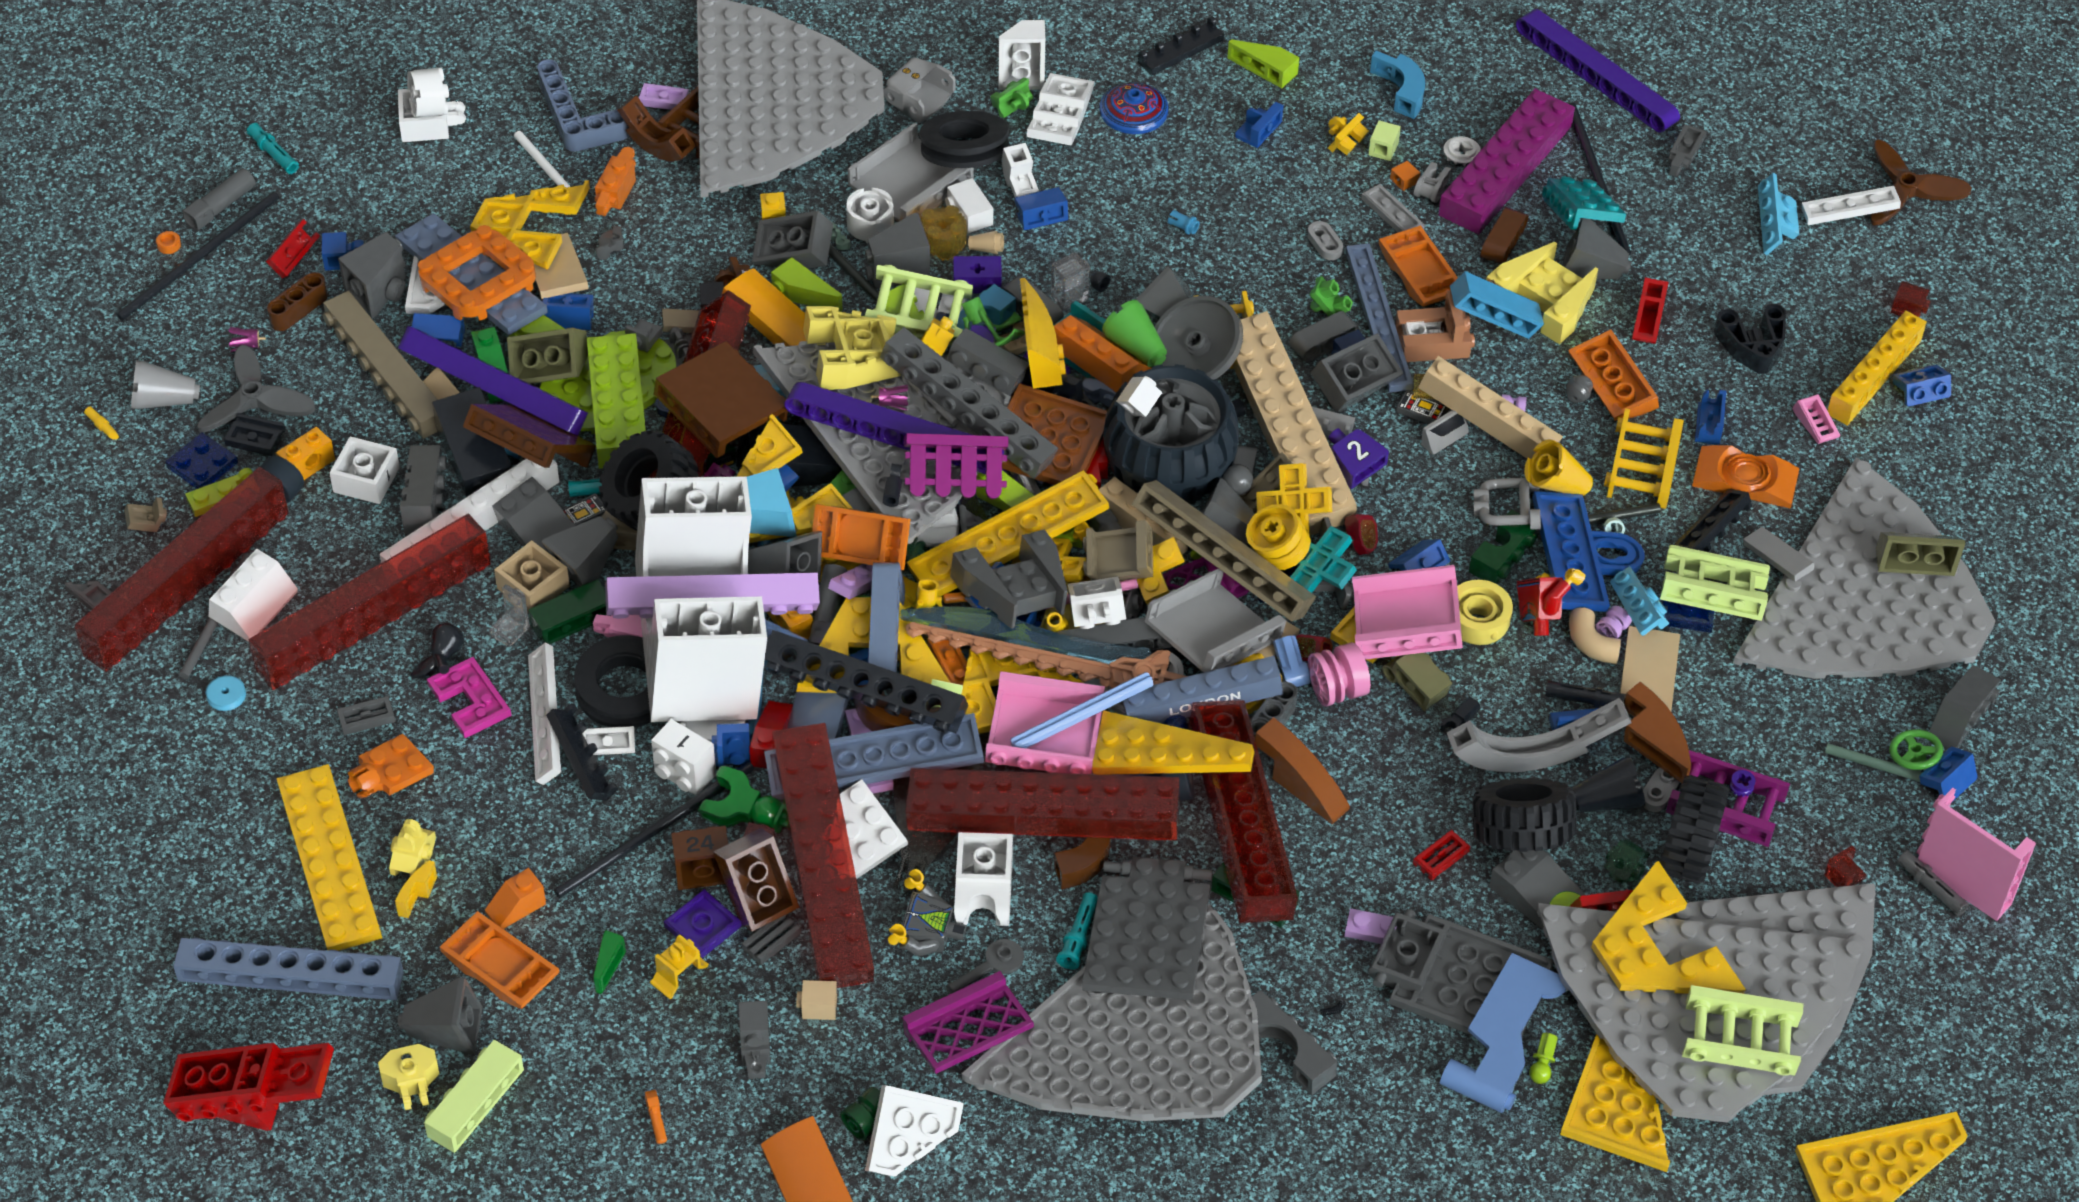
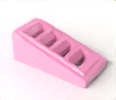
M1819 394L1798 400L1792 408L1795 415L1817 444L1840 437V433ZM1822 423L1824 426L1817 427L1816 425ZM1827 430L1830 433L1822 436L1820 432Z

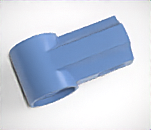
M1290 635L1274 640L1273 645L1283 682H1290L1296 687L1310 684V671L1306 662L1302 661L1296 636Z

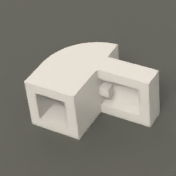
M1026 143L1003 148V173L1008 187H1011L1014 197L1039 192L1032 174L1033 160Z

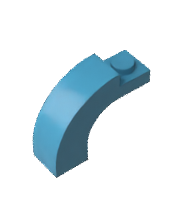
M1375 51L1371 59L1370 73L1390 80L1399 86L1400 89L1395 96L1394 111L1415 119L1422 108L1425 77L1422 70L1412 59L1401 53L1397 58H1393Z

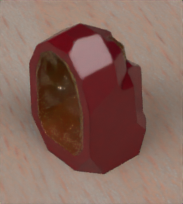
M1354 514L1346 517V532L1353 540L1351 543L1353 550L1363 556L1373 552L1378 543L1375 518L1365 514Z
M1304 634L1296 636L1303 662H1308V657L1312 653H1321L1326 649L1332 652L1333 645L1329 638Z

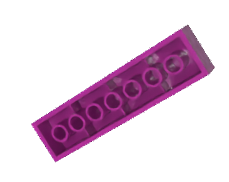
M1535 88L1441 195L1438 215L1479 235L1572 127L1575 107Z

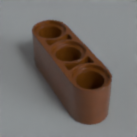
M1505 207L1485 240L1480 256L1498 264L1505 263L1524 232L1529 215Z
M312 272L305 275L268 303L267 311L272 329L276 331L289 329L327 300L328 294L322 274Z

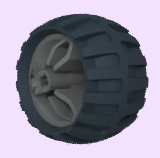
M1175 364V366H1153L1152 369L1144 372L1141 370L1132 377L1147 376L1156 383L1155 387L1162 393L1146 417H1134L1117 402V399L1128 383L1125 382L1116 392L1107 411L1104 423V447L1110 467L1116 478L1136 493H1139L1144 483L1157 480L1186 502H1196L1205 494L1212 493L1228 466L1233 465L1239 443V428L1234 405L1222 385L1216 379L1213 380L1208 377L1206 372L1199 369L1193 370L1186 368L1185 365Z

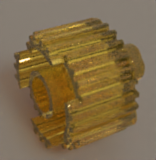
M949 205L946 208L942 207L941 209L939 207L937 209H926L922 212L921 222L932 256L937 255L942 261L945 259L949 260V258L954 259V256L959 251H962V248H965L967 244V223L965 217L962 216V213H959L958 207Z

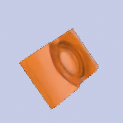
M1421 225L1379 239V246L1390 269L1400 276L1408 295L1414 301L1424 307L1446 299L1447 291L1451 290L1450 285L1458 277Z
M1732 445L1701 446L1692 486L1719 493H1724L1727 489L1749 492L1751 500L1791 509L1799 468L1775 455L1755 456L1745 454Z
M816 504L812 532L822 531L821 557L873 565V562H899L901 570H904L911 519L852 508Z
M478 911L439 947L440 951L465 975L479 980L500 1000L520 1009H523L560 972L559 968Z

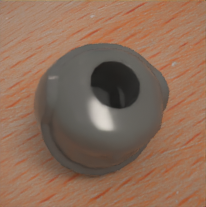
M1573 375L1566 385V395L1569 401L1574 403L1586 401L1591 396L1593 382L1587 376Z

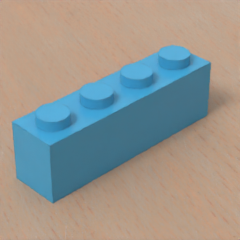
M1465 271L1450 285L1455 308L1529 339L1544 325L1539 303Z

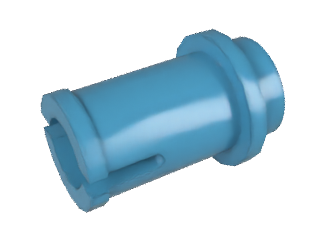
M1176 210L1170 213V216L1178 220L1168 218V224L1185 230L1186 234H1195L1200 223L1196 217H1188Z

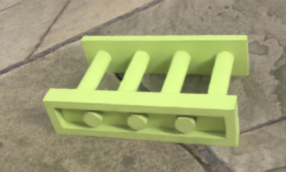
M877 265L876 279L882 280L876 308L873 310L867 309L865 317L877 318L878 315L896 318L894 334L905 327L913 335L921 339L934 318L939 293L953 295L949 319L953 321L951 328L955 330L954 337L949 343L952 346L954 340L963 331V329L957 327L963 298L971 299L973 285L963 280L951 281L904 271L892 265ZM891 283L906 285L900 313L897 315L889 314L885 311ZM915 288L930 290L924 318L921 320L913 319L909 316Z
M1691 985L1686 999V1009L1696 1012L1694 1039L1687 1038L1682 1057L1691 1058L1699 1062L1709 1061L1776 1072L1783 1076H1795L1801 1062V1056L1790 1055L1791 1027H1798L1803 1015L1804 1004ZM1707 1013L1724 1016L1722 1043L1705 1041ZM1735 1017L1752 1021L1750 1048L1734 1045ZM1763 1022L1780 1025L1779 1053L1762 1050Z

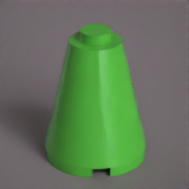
M1138 300L1125 302L1121 305L1123 309L1120 312L1116 313L1113 311L1104 322L1102 331L1105 333V337L1148 367L1161 365L1166 359L1167 350L1144 306Z

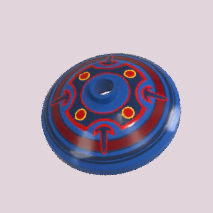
M1128 82L1109 89L1103 95L1100 101V114L1108 126L1119 132L1143 134L1157 129L1165 122L1168 116V102L1165 96L1156 88L1144 83Z

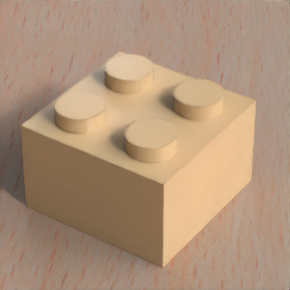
M532 540L494 569L497 589L528 613L529 609L556 598L570 587L567 567Z

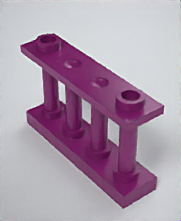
M1689 750L1691 759L1689 775L1696 777L1702 775L1714 779V782L1729 785L1732 775L1738 770L1749 771L1755 776L1756 782L1753 793L1766 797L1759 817L1743 813L1749 796L1746 797L1745 795L1742 797L1740 795L1739 797L1737 795L1733 809L1725 807L1719 831L1769 847L1776 825L1769 822L1776 800L1785 802L1790 783L1706 756L1700 752ZM1742 780L1738 781V783H1743L1744 786H1747L1748 784L1746 782H1743ZM1672 789L1666 813L1674 815L1680 794L1679 791Z

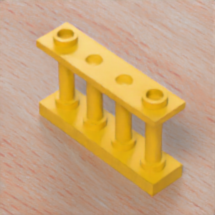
M1625 408L1624 417H1618L1615 432H1619L1620 436L1612 473H1606L1604 486L1609 487L1607 497L1612 498L1614 486L1654 494L1653 496L1658 497L1657 503L1660 504V507L1666 509L1684 420L1674 418L1672 428L1667 427V429L1628 422L1630 409ZM1627 431L1662 438L1665 442H1669L1668 446L1663 445V447L1624 440V436ZM1623 449L1661 457V460H1665V464L1654 465L1620 458L1621 451ZM1618 468L1657 475V478L1662 480L1653 484L1616 475Z

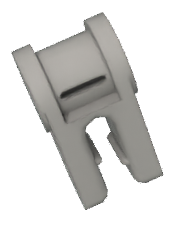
M1431 162L1423 175L1419 177L1414 189V196H1423L1431 199V202L1437 203L1449 181L1451 168L1444 167L1439 176L1435 178L1437 164Z

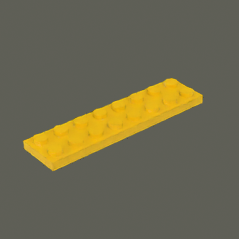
M1083 470L907 561V566L918 582L922 579L935 580L939 585L937 596L941 597L958 588L950 577L953 553L976 547L990 567L995 562H1002L1004 564L1019 556L1022 535L1045 529L1052 539L1110 509L1109 503Z
M329 764L276 778L327 951H340L382 939Z

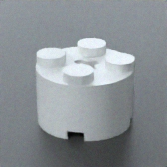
M442 67L408 71L407 87L411 95L409 103L414 117L448 114V106L444 98L449 97L447 84L442 83L444 81Z
M863 188L856 190L848 197L846 206L847 230L855 238L868 243L869 238L894 225V205L891 196L886 191L879 188H872V191H864Z

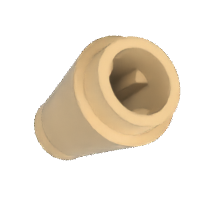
M992 231L969 236V250L992 254L1003 252L1004 235L1003 233Z

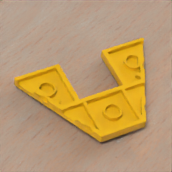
M585 180L583 185L566 188L563 184L554 188L547 187L531 190L530 195L516 197L514 193L503 197L487 198L483 201L470 225L471 232L477 230L482 225H487L492 230L500 232L533 260L534 264L548 270L562 244L561 234L522 231L521 229L531 211L576 215L590 189L589 180Z
M773 414L770 415L769 422L762 434L758 435L756 444L749 450L742 462V468L736 477H747L775 468L779 469L802 454V448ZM832 483L791 509L796 535L812 532L816 504L852 508ZM750 533L749 543L787 536Z
M871 597L846 598L819 646L849 656L848 647L869 648ZM900 602L898 628L900 674L931 684L932 679L950 683L923 637L919 635L912 638L906 634V625L913 621ZM821 664L813 665L810 671L817 670ZM844 672L837 673L833 679H840L843 677ZM806 681L798 683L796 692L836 693L829 689L821 691L815 688L812 683Z
M1021 631L989 637V639L1043 650L1037 644L1032 643L1029 637ZM970 647L961 695L965 696L969 705L965 715L975 714L978 733L980 734L990 732L996 704L991 687L999 685L1000 671L1078 683L1084 682L1074 678L1071 674L1062 677L1057 673L1056 668L1053 667L1040 671L1035 667L1034 662L1019 666L1014 662L1013 657L1008 656L997 660L992 656L991 651L975 654L971 651Z
M1659 861L1653 865L1593 940L1591 948L1619 991L1642 990L1644 992H1656V989L1673 990L1674 993L1688 994L1691 985L1744 994L1745 987L1717 946L1669 965L1643 927L1682 911L1687 905L1686 900Z

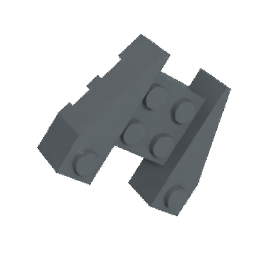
M1045 529L1022 535L1019 560L1021 562L992 569L976 547L953 553L950 577L960 591L967 597L972 595L979 600L978 605L982 608H990L997 613L998 619L1011 629L1015 628L1016 616L1050 607H1055L1060 615H1064L1068 590L1057 546Z

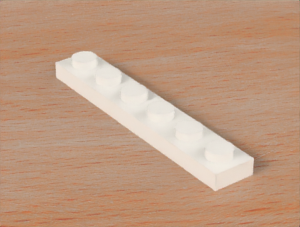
M547 643L542 644L528 655L535 782L545 785L561 773L559 740L546 716L551 709H557L553 646Z

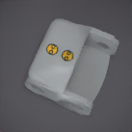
M912 58L887 80L884 97L905 116L920 123L933 116L946 104L951 94L956 90V79L950 70L939 64L919 58Z

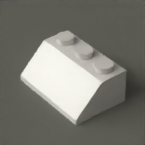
M1021 20L999 36V90H1006L1007 84L1012 81L1017 82L1023 77L1029 79L1030 90H1041L1044 86L1045 20Z
M256 549L209 599L208 617L251 643L298 592V588L278 561Z

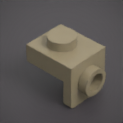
M156 497L152 506L127 503L124 509L127 529L157 532L161 523H164L166 520L167 511L163 507L162 498Z

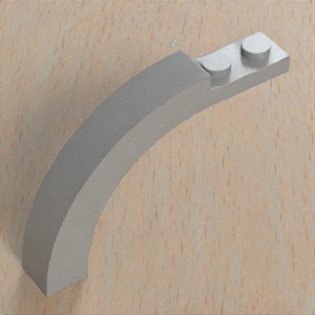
M1618 698L1568 725L1534 736H1496L1480 730L1471 721L1447 732L1454 753L1461 760L1472 766L1496 772H1525L1551 767L1577 758L1589 752L1587 749L1588 745L1632 722L1624 703Z

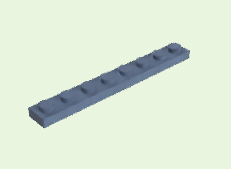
M1370 243L1346 246L1347 259L1371 336L1379 334L1404 373L1386 385L1388 392L1412 390L1413 381Z

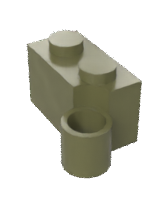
M1426 652L1396 656L1382 667L1383 674L1387 680L1392 683L1397 682L1423 711H1426L1445 697L1452 685L1449 676L1432 662L1431 657Z

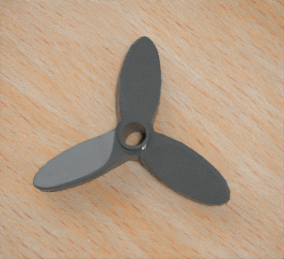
M241 345L236 349L234 357L235 372L240 389L228 400L206 414L198 423V431L207 432L216 429L237 417L238 413L241 414L249 409L261 408L273 414L286 416H307L315 412L316 408L314 401L303 393L281 386L262 385L261 369L255 353L249 346Z

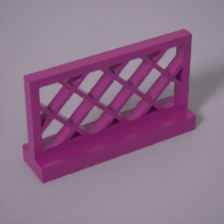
M1001 971L902 1017L904 1035L909 1042H914L935 1074L1034 1027V1022L1006 985V978ZM1006 997L1009 1001L1007 1007L993 1005L994 1001ZM975 1010L985 1011L982 1019L969 1017L968 1015ZM989 1013L1004 1014L1002 1022L987 1020ZM1009 1016L1020 1017L1023 1021L1017 1025L1006 1024ZM952 1021L961 1022L958 1031L946 1029L944 1026ZM965 1024L979 1026L977 1034L963 1032ZM984 1027L998 1030V1033L992 1037L982 1035ZM927 1033L936 1034L933 1042L923 1041L920 1037ZM941 1035L954 1037L953 1045L939 1044ZM960 1039L974 1041L973 1046L967 1049L957 1047ZM935 1050L949 1053L948 1058L937 1063L933 1057Z

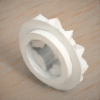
M1458 136L1449 139L1445 143L1443 155L1447 157V161H1454L1455 165L1462 163L1465 167L1481 149L1479 144L1473 139ZM1459 148H1461V150H1462L1463 153H1465V154H1461V153L1459 152Z

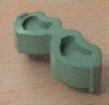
M833 223L831 240L835 241L837 249L849 250L851 247L850 240L846 239L845 235H841L840 229Z

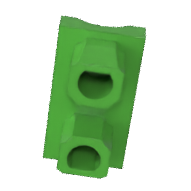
M1023 77L1017 82L1012 81L1007 84L1006 90L1001 93L995 92L991 95L992 106L998 109L999 117L1005 118L1017 109L1025 110L1029 107V101L1033 99V95L1029 89L1028 78Z
M1323 276L1317 277L1315 280L1316 285L1310 292V297L1313 299L1310 304L1311 309L1314 312L1322 310L1328 316L1340 311L1345 313L1350 311L1353 301L1349 296L1340 297L1338 295V283L1334 279L1326 281Z

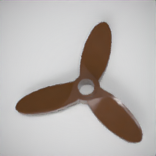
M1879 139L1875 141V155L1894 183L1893 186L1896 189L1901 204L1899 209L1872 213L1870 217L1872 225H1880L1891 219L1900 211L1906 201L1914 196L1927 200L1950 201L1964 199L1971 194L1972 187L1964 180L1937 174L1916 175L1908 169L1900 155L1888 143Z

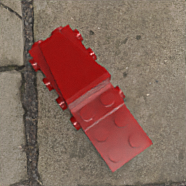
M275 1043L178 1054L163 1104L181 1121L190 1122L195 1119H214L217 1117L270 1131L272 1130L279 1103L321 1098L334 1048L329 1043L279 1048Z

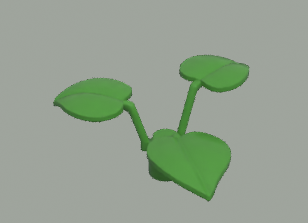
M979 296L962 303L966 317L962 318L965 328L969 329L970 321L973 325L984 321L997 342L994 344L997 346L1006 345L1025 335V331L1015 328L1006 338L999 337L997 334L998 331L1011 327L1022 320V317L1015 311L1001 325H994L986 315L987 313Z

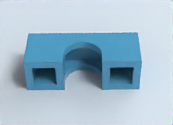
M995 284L989 289L982 291L979 295L987 313L986 315L995 325H1001L1014 311L1016 312V298ZM964 309L960 312L957 327L963 330L965 326L962 318L966 317ZM971 321L969 322V330H971L973 325ZM982 322L976 324V325H979V326H984V324H982Z

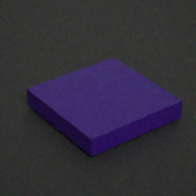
M705 889L664 921V927L675 937L681 935L686 940H692L694 946L699 949L701 958L705 957L742 927L741 921Z

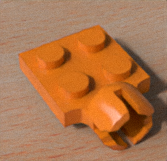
M401 734L359 755L360 765L348 772V783L353 793L361 789L363 790L356 794L361 799L377 791H384L390 796L433 774L434 766L404 734Z

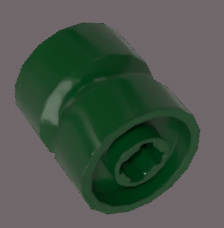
M869 1087L858 1096V1103L849 1104L840 1113V1118L847 1130L861 1141L866 1140L873 1132L881 1092L874 1087Z

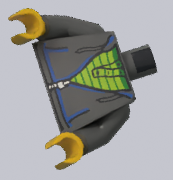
M913 869L910 871L909 875L911 877L905 879L904 885L908 889L916 888L917 890L912 892L902 925L894 924L889 929V932L893 934L888 937V942L891 945L899 943L900 949L907 950L920 957L935 952H943L948 938L963 941L967 925L953 922V907L927 883H922L924 875L920 870Z

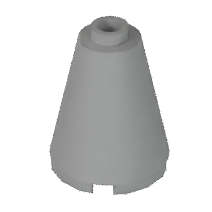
M136 360L131 408L145 409L193 404V399H199L200 385L195 384L196 379L142 360Z

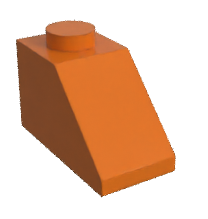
M527 868L504 882L486 907L485 913L491 921L505 929L546 905L544 887L533 872Z

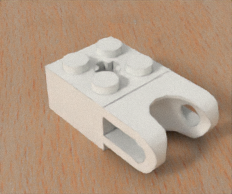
M958 832L954 922L967 925L970 914L973 911L985 908L994 913L997 926H1009L1013 834Z

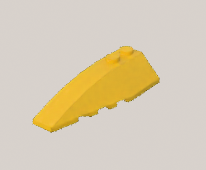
M1020 278L1026 344L1033 389L1063 385L1061 375L1066 374L1063 345H1057L1053 322L1045 304L1025 278Z

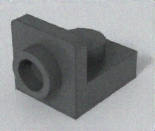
M640 319L634 327L627 325L625 334L636 333L637 348L648 352L662 335V327Z

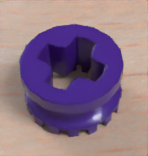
M1746 770L1736 771L1732 775L1730 782L1733 794H1738L1739 797L1740 795L1742 797L1751 795L1756 782L1755 776ZM1742 780L1743 782H1746L1748 784L1747 786H1744L1743 783H1738V781Z

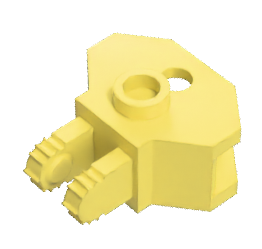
M406 819L399 835L395 836L391 843V852L393 853L389 867L390 874L396 876L402 871L410 873L411 876L418 868L429 861L436 840L435 831L422 829L417 821Z
M420 1044L390 1050L378 1062L383 1087L400 1094V1098H403L405 1110L411 1109L412 1102L410 1096L419 1094L420 1102L423 1106L429 1105L427 1092H429L428 1086L439 1075L435 1050ZM405 1054H409L412 1056L411 1058H405L402 1060V1056Z

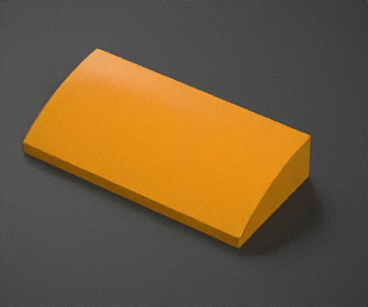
M754 268L744 272L723 288L721 299L774 345L776 343H784L785 346H796L801 341H806L803 332L805 312Z

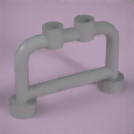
M1501 478L1485 481L1480 485L1479 489H1474V517L1479 516L1481 521L1489 525H1530L1531 530L1541 529L1540 509H1530L1529 492L1539 491V488L1534 487L1526 478ZM1519 488L1520 515H1490L1489 490Z

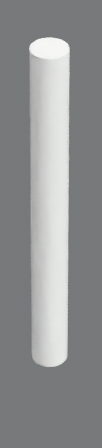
M517 131L514 134V138L557 186L564 184V187H570L521 131Z

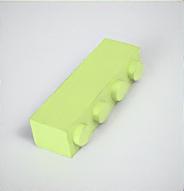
M493 1040L488 1047H484L480 1051L476 1062L470 1068L468 1067L463 1071L459 1082L454 1088L447 1090L438 1107L432 1109L427 1114L424 1122L427 1137L455 1153L524 1071L522 1056L496 1040Z

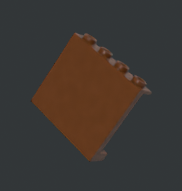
M727 341L658 376L655 381L654 395L716 458L725 454L727 443L768 422L771 414L775 417L778 416L783 422L787 420L788 411L784 404L786 398L780 395L770 382L765 380L756 371L754 366L749 364L740 355L738 350L733 348Z
M471 404L463 424L464 428L544 468H550L555 453L588 468L596 448V444L561 429L515 405Z

